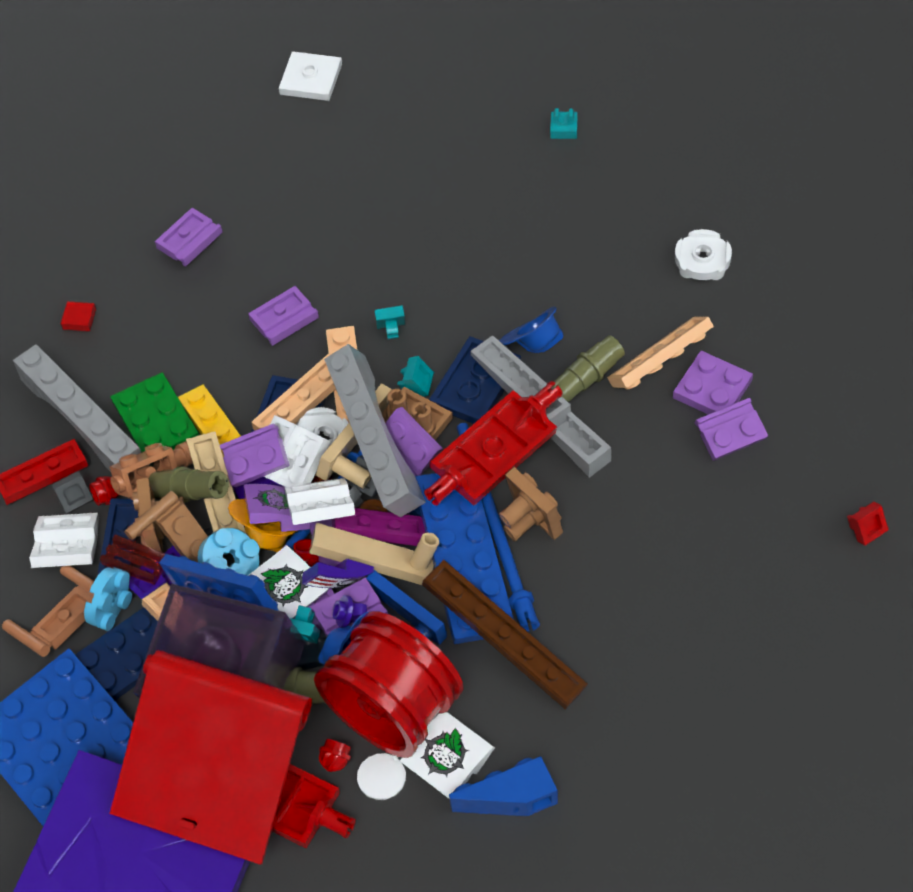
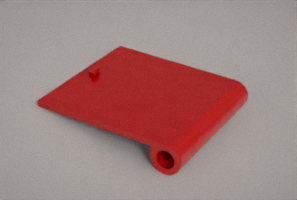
M157 650L154 655L149 654L144 663L143 673L146 674L109 814L260 865L263 864L298 732L304 728L308 720L312 698L162 650ZM183 818H186V819L195 821L196 823L191 822V821H188V820H185V819H183Z

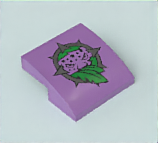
M243 484L250 524L279 522L282 532L310 529L311 522L293 525L284 487L270 484Z

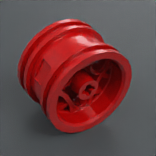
M371 611L352 630L350 635L351 643L341 655L329 657L324 667L315 674V687L328 707L358 735L389 754L409 758L414 755L418 745L422 744L427 738V726L438 713L448 712L454 700L460 697L464 690L463 681L445 654L418 630L392 615Z

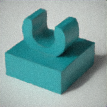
M555 108L554 112H551L550 139H577V112H574L572 108H569V112H559V108Z
M403 305L376 309L377 329L386 328L388 339L399 338L398 326L405 325Z
M419 356L410 357L407 366L400 371L404 376L403 381H398L397 385L401 389L406 387L423 397L428 396L434 371Z
M299 605L295 619L284 617L281 630L288 637L317 644L321 631L315 624H312L315 612H312V609Z

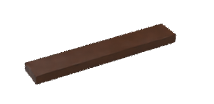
M445 560L423 580L422 585L565 710L587 687L588 683Z

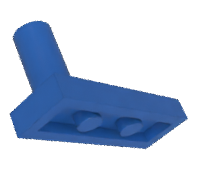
M374 570L366 578L380 600L414 625L415 629L429 640L432 639L440 645L447 638L445 625L442 621Z

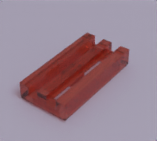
M114 535L112 538L113 544L107 546L106 555L102 554L99 559L102 565L110 568L116 567L128 572L130 576L155 585L163 572L160 564L122 550L120 547L160 562L165 554L121 536ZM114 556L121 557L136 565L154 570V572L151 574L113 558Z

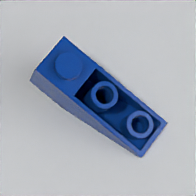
M540 756L533 760L532 758H526L519 761L509 770L504 772L494 771L480 782L472 785L467 783L457 787L453 793L449 794L450 808L452 812L530 816L558 804V790L542 757Z

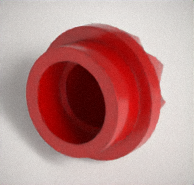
M100 476L96 478L95 482L89 484L92 498L98 506L102 504L108 506L111 499H116L119 496L111 485V477Z
M312 539L299 540L294 544L293 551L309 567H312L319 562V556L309 553Z
M326 739L324 746L319 748L320 764L329 772L342 770L351 759V756L348 755L351 747L332 739Z

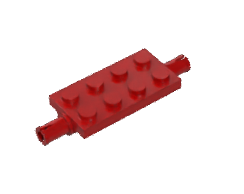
M550 381L536 395H530L529 397H521L512 390L430 461V468L440 478L429 488L425 489L424 494L429 501L435 498L432 504L437 506L451 492L456 490L473 506L476 505L506 478L505 474L513 467L517 468L556 433L557 426L548 419L546 409L562 397L563 392L561 388L557 385L552 390L555 382Z
M292 764L289 765L272 832L307 849L321 826L346 839L351 834L348 832V829L353 831L356 819L331 808L340 794L339 787Z

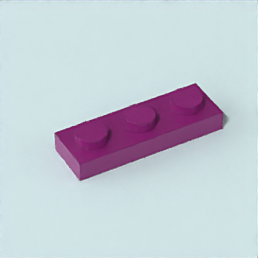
M354 508L355 515L332 519V527L388 543L417 546L422 535L425 533L421 516L404 515L399 517L390 512Z

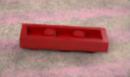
M72 439L1 473L0 493L6 505L87 467L88 463L75 439Z

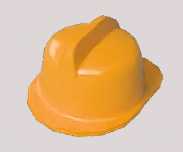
M236 499L229 504V514L234 520L245 526L246 534L250 539H254L258 543L259 548L279 552L284 547L288 535L297 532H282L279 522L250 524L245 499Z

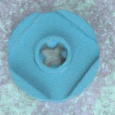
M222 528L203 540L198 550V562H207L221 569L230 568L237 573L248 576L259 567L258 553L260 548L258 543L254 539H250L244 532L234 528ZM231 553L235 562L230 567L227 566V560L223 558V554Z
M107 567L97 576L89 591L94 593L92 603L86 602L84 608V617L88 624L106 631L112 629L121 609H127L132 600V592L128 591L130 577L128 572L116 567Z

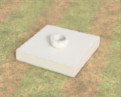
M292 51L279 86L280 95L330 101L342 66V58Z

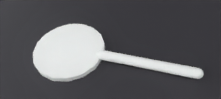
M387 753L368 757L361 763L357 772V783L361 791L367 797L375 800H387L396 796L402 790L406 781V771L402 762H400L397 756Z

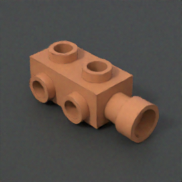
M187 441L176 445L174 450L171 447L162 445V443H155L145 447V451L140 454H129L121 457L119 463L109 466L112 474L110 481L115 492L133 500L132 493L137 492V479L149 478L156 471L173 470L176 467L192 465L193 462ZM152 462H154L153 467L149 466Z

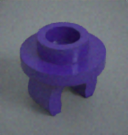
M343 595L333 606V619L336 620L339 627H347L349 623H354L359 616L367 612V605L353 603L351 596Z

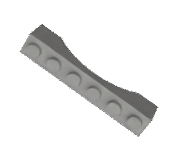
M37 344L13 360L21 381L37 397L51 404L71 423L109 471V466L119 463L121 457L141 453L140 448Z
M347 344L324 360L382 505L385 509L402 517L426 502L416 477L400 454L384 422L376 398L375 378L366 356L350 344Z

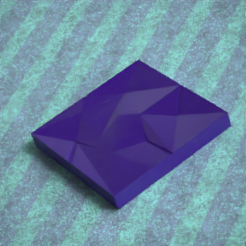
M78 750L13 891L238 892L250 861L109 814L122 765ZM183 818V819H185V820H188V821H191V822L196 823L195 821H192V820Z

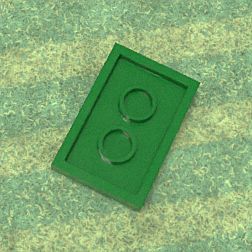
M163 372L110 396L114 407L135 444L140 448L141 453L145 451V447L155 443H162V445L171 447L174 450L176 445L185 442L186 439L199 436L198 431Z

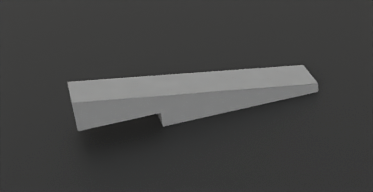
M493 335L471 350V356L508 394L514 390L521 397L534 396L547 385L543 379ZM563 397L557 399L546 409L548 419L557 426L556 433L551 439L589 478L611 462V447L571 412V404Z

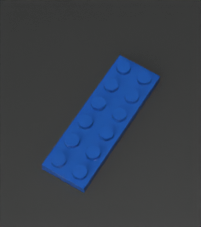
M436 473L415 476L426 502L419 506L425 532L433 533L439 538V545L432 557L434 568L445 560L514 620L482 500L473 506L460 493L454 490L439 505H433L432 501L435 498L429 501L424 491L434 484L440 476ZM444 605L453 644L484 639Z

